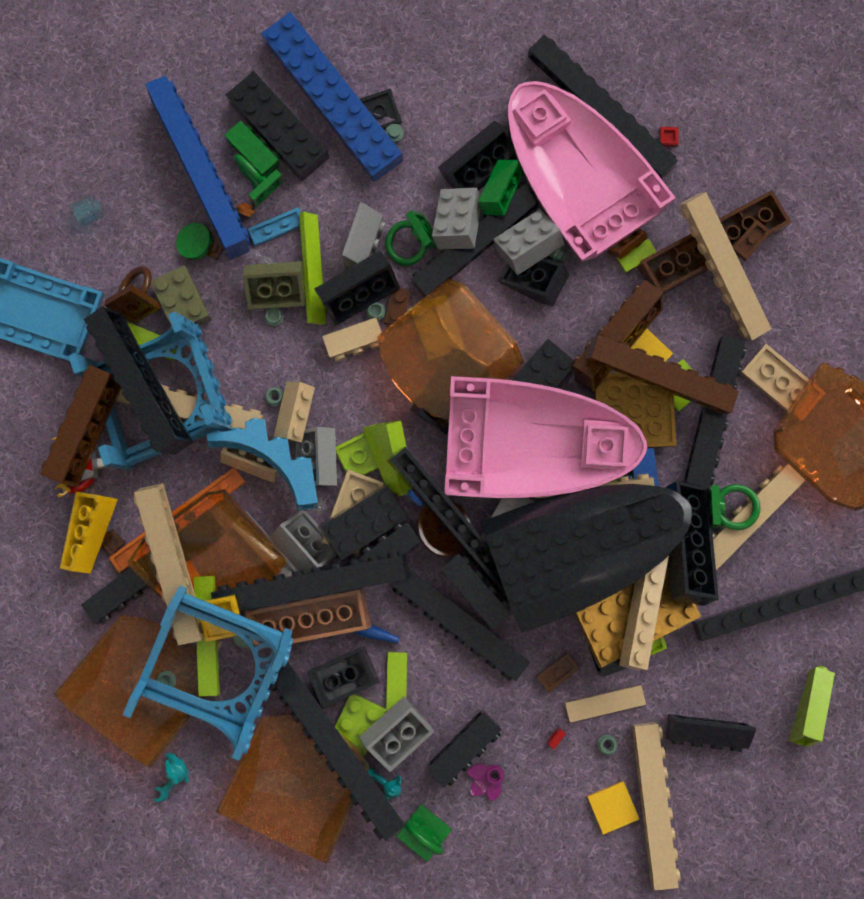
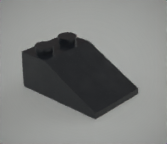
M543 258L519 275L507 264L499 279V283L536 302L553 307L569 277V273L564 264Z
M365 646L307 671L322 709L380 683Z

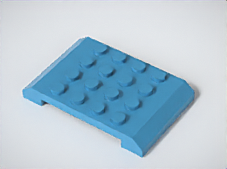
M0 258V339L70 362L69 355L74 353L81 355L89 336L84 319L99 309L104 293Z

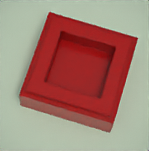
M678 127L659 128V140L663 146L678 147Z
M557 727L548 739L547 744L555 749L566 733Z

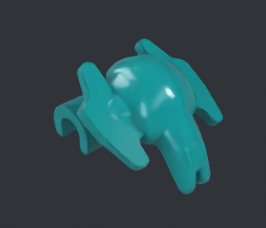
M173 753L165 754L168 758L165 761V769L169 780L164 786L155 787V790L161 793L160 797L154 798L155 802L166 801L169 791L178 782H182L183 779L185 783L189 782V771L183 759H179Z
M362 763L371 778L375 779L381 786H384V796L388 801L400 796L402 779L399 774L394 780L387 781L368 764Z

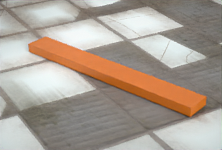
M236 468L230 469L172 511L177 532L246 483ZM145 532L109 557V560L119 574L151 552L150 546L145 541Z

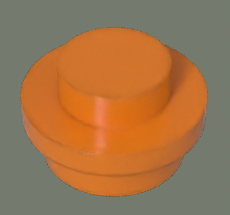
M242 202L241 205L237 204L236 206L238 207L237 212L245 216L251 217L252 213H255L252 210L253 206Z

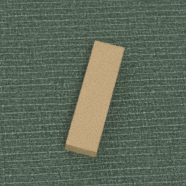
M641 685L565 702L569 722L646 705Z

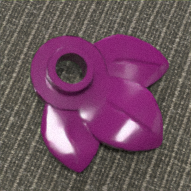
M476 764L469 768L467 774L474 779L471 785V795L480 796L487 793L491 801L497 799L502 791L500 784L504 778L502 768L498 765L487 767L483 764ZM496 771L498 773L497 778H491V772Z

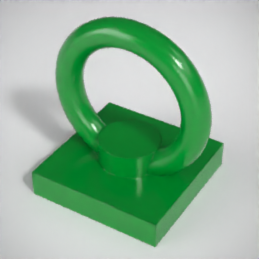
M240 154L233 156L237 167L253 184L254 190L249 194L250 203L256 208L282 184V174L276 169L266 178L265 175L261 176Z
M413 210L405 214L409 220L394 224L388 231L385 239V248L388 256L395 263L403 266L413 265L420 261L425 255L427 247L438 249L433 240V229L424 214ZM403 228H411L412 234L420 243L418 252L410 258L398 256L393 249V238Z
M740 484L728 485L720 491L719 485H711L708 488L712 529H716L722 524L731 530H744L751 527L757 521L761 506L753 490ZM731 492H741L747 495L752 502V513L743 522L735 523L725 518V500L723 498Z
M420 804L412 816L405 821V827L399 831L396 837L428 862L433 854H443L444 848L441 843L451 832L452 828L424 805Z

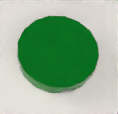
M194 222L188 224L181 229L177 236V250L187 259H201L207 255L209 247L212 246V234L201 223Z

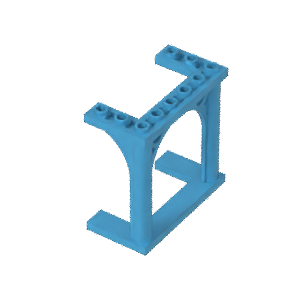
M177 312L168 314L172 326L159 337L139 346L148 361L160 357L173 358L185 364L192 372L197 384V402L191 416L183 424L193 441L207 436L208 433L214 430L230 431L233 421L230 414L226 412V400L218 389L220 388V383L217 377H214L212 371L214 366L207 357L208 348L205 342H202L200 326ZM190 346V355L187 358H182V350L184 347ZM176 347H178L176 354H172L171 350H176ZM77 353L68 356L73 372L78 376L82 377L89 365L114 375L104 360L96 362ZM193 358L194 362L196 363V365L192 366L191 360ZM204 393H207L206 397L209 399V401L203 399ZM114 405L106 422L113 446L103 445L98 447L104 466L130 471L135 469L134 464L162 454L152 449L150 439L128 448ZM196 416H199L200 418H202V419H204V420L201 421V420L199 419L197 422H195V417H196Z
M180 585L166 609L160 624L162 627L142 675L129 698L123 716L131 718L141 697H146L204 720L218 728L228 737L233 746L231 758L239 761L242 753L246 755L251 744L250 741L256 726L253 722L255 718H260L263 707H261L262 702H267L271 692L268 688L270 684H275L278 677L276 672H279L280 667H285L294 640L291 638L292 630L285 628L283 632L270 628L186 594L187 588ZM178 610L231 631L248 644L255 659V675L251 684L243 693L226 701H209L150 678ZM253 640H256L259 644L257 646L254 645ZM265 647L272 650L269 656L263 657L258 654V651ZM261 662H267L264 666L265 668L260 666ZM247 695L252 696L250 697V703L248 700H246ZM237 702L245 705V713H239L236 710L235 704ZM230 706L231 712H229V709H224V707Z

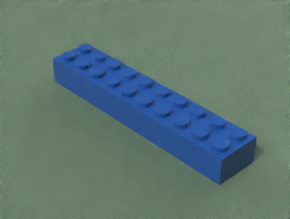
M291 11L261 33L264 43L373 182L403 162L402 152Z
M165 75L146 83L145 86L151 102L215 232H217L216 234L228 259L231 260L249 252L248 245L251 242L248 232L242 226L240 216L237 210H234L229 194H226L225 186L221 178L218 177L213 162L208 157L209 154L206 147L201 143L197 129H194L192 119L189 113L186 112L181 97L178 96L173 81L169 82Z

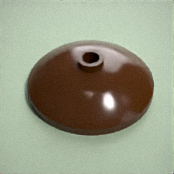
M452 501L470 523L465 510L458 503ZM424 506L418 515L417 532L426 549L435 555L443 557L453 556L461 552L462 549ZM437 527L441 529L440 533L437 532Z

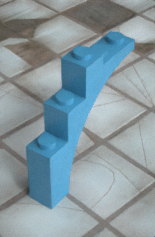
M252 418L249 421H245V429L233 428L230 431L224 432L214 430L207 434L208 448L226 447L239 449L254 454L270 464L288 484L294 496L297 511L317 508L318 500L311 458L297 457L291 460L288 438L276 437L268 441L265 419Z

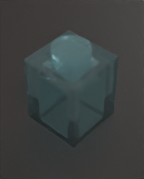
M91 196L70 205L77 222L82 227L102 218L100 213L103 210L98 200L95 201Z

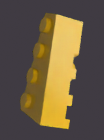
M76 492L60 569L91 574L118 499Z

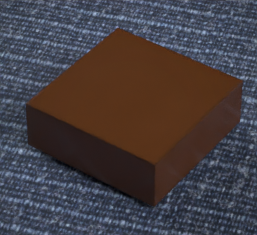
M111 529L104 536L101 546L111 556L126 542Z

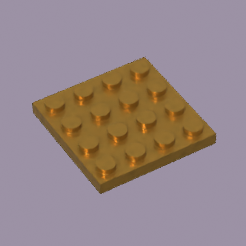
M609 373L595 390L596 401L608 405L634 422L642 431L647 442V448L676 447L673 394L620 373Z

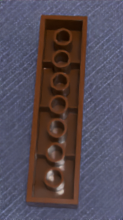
M773 190L719 218L732 247L756 220L771 231L767 238L784 230L791 223L790 218ZM691 234L641 260L637 266L644 280L662 290L664 294L709 270L705 264L706 259L697 248L698 242Z

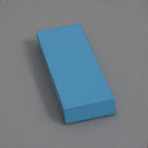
M299 207L248 228L247 230L254 246L256 247L300 228L299 213L301 211Z

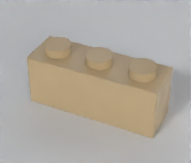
M377 318L322 336L331 361L335 360V362L346 359V355L352 353L353 356L362 354L364 352L363 349L369 347L371 349L379 348L382 346L381 343L384 342Z
M286 381L273 437L288 438L289 442L302 443L315 387L302 382Z
M223 447L221 451L220 462L272 483L275 482L279 474L270 464L254 454Z

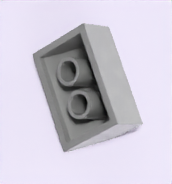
M361 202L342 253L344 265L352 267L372 255L373 250H377L380 242L377 239L378 235L383 233L386 224L383 222L382 214Z
M313 427L305 429L302 443L293 442L294 459L297 457L311 458L315 488L337 486L335 428Z
M305 510L298 512L282 523L270 536L298 570H303L304 573L311 572L310 568L319 566L324 568L336 557L329 545L321 543L323 534L318 528V524Z

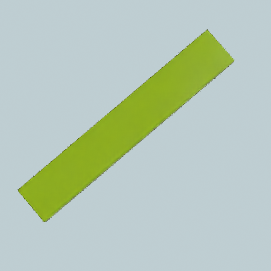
M301 212L299 213L307 323L324 325L326 324L325 308L314 289L323 284L318 215Z
M215 576L194 577V593L196 598L204 601L211 600V592L215 591ZM203 637L201 641L196 642L199 696L220 695L218 640L206 642Z

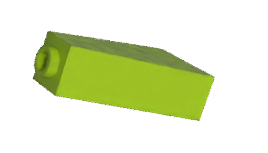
M401 421L377 423L363 427V432L385 485H388L392 494L397 493V496L409 494L408 491L411 490L409 486L387 462L399 449L407 448Z
M816 666L809 670L788 741L804 747H810L822 742L835 673L828 671V668Z

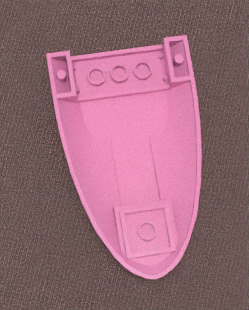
M537 81L524 82L514 89L508 104V121L511 140L518 161L545 212L561 230L562 236L582 262L598 257L655 219L676 199L659 175L630 141L601 114L578 97L554 85Z
M451 376L444 491L446 495L525 498L573 493L598 487L622 477L633 470L646 454L647 442L639 427L628 417L604 403L573 392L533 383Z

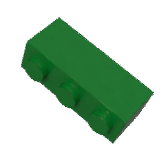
M240 120L224 135L226 141L261 176L265 175L267 178L281 166L279 162L280 157L273 149L270 151L266 147L267 143L262 137L257 138L254 135L255 131L249 124L245 125Z
M518 160L497 161L478 201L484 215H505L524 174Z

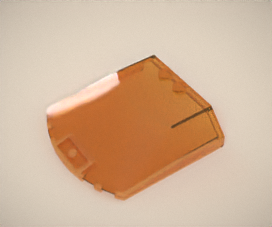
M451 279L442 283L377 337L382 361H384L389 376L399 390L417 407H422L430 412V415L438 416L447 420V422H449L451 376L506 380L524 364L517 342L466 285Z
M822 363L774 429V449L828 502L857 511L864 508V382L855 375L850 376L843 372L844 369L840 367L833 368L827 363Z
M226 490L205 493L173 517L193 589L194 577L215 576V591H217V587L229 584V588L236 587L235 583L247 581L248 584L254 583V579L266 577V581L272 580L273 576L278 575L281 569L285 567L286 558ZM144 538L128 560L129 567L162 599L161 584L157 582L156 567L150 558V546L146 544Z
M120 615L57 689L54 696L70 712L131 758L151 769L191 715L142 696L131 718L123 716L129 698L142 675L162 626H160V623L149 621L143 617L137 618L129 615ZM170 629L150 678L157 680L161 672L170 671L176 676L174 688L205 699L206 696H199L197 660L193 657L197 654V651L190 643L185 644L189 647L188 650L182 645H178L177 640L173 637L172 629Z
M288 715L262 717L250 741L249 749L246 755H243L216 812L305 855L328 864L354 805L348 797L351 793L347 787L343 789L336 780L339 778L338 774L335 771L331 773L325 764L328 760L323 754L319 756L313 747L316 743L313 739L310 738L308 740L302 732L304 727L301 722L296 723L292 716ZM341 734L368 772L370 766L359 749Z

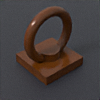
M145 266L134 268L123 279L118 293L107 298L104 306L122 313L123 317L133 324L160 310V303L146 294L151 285V271ZM144 274V281L140 290L133 285L129 286L136 276Z

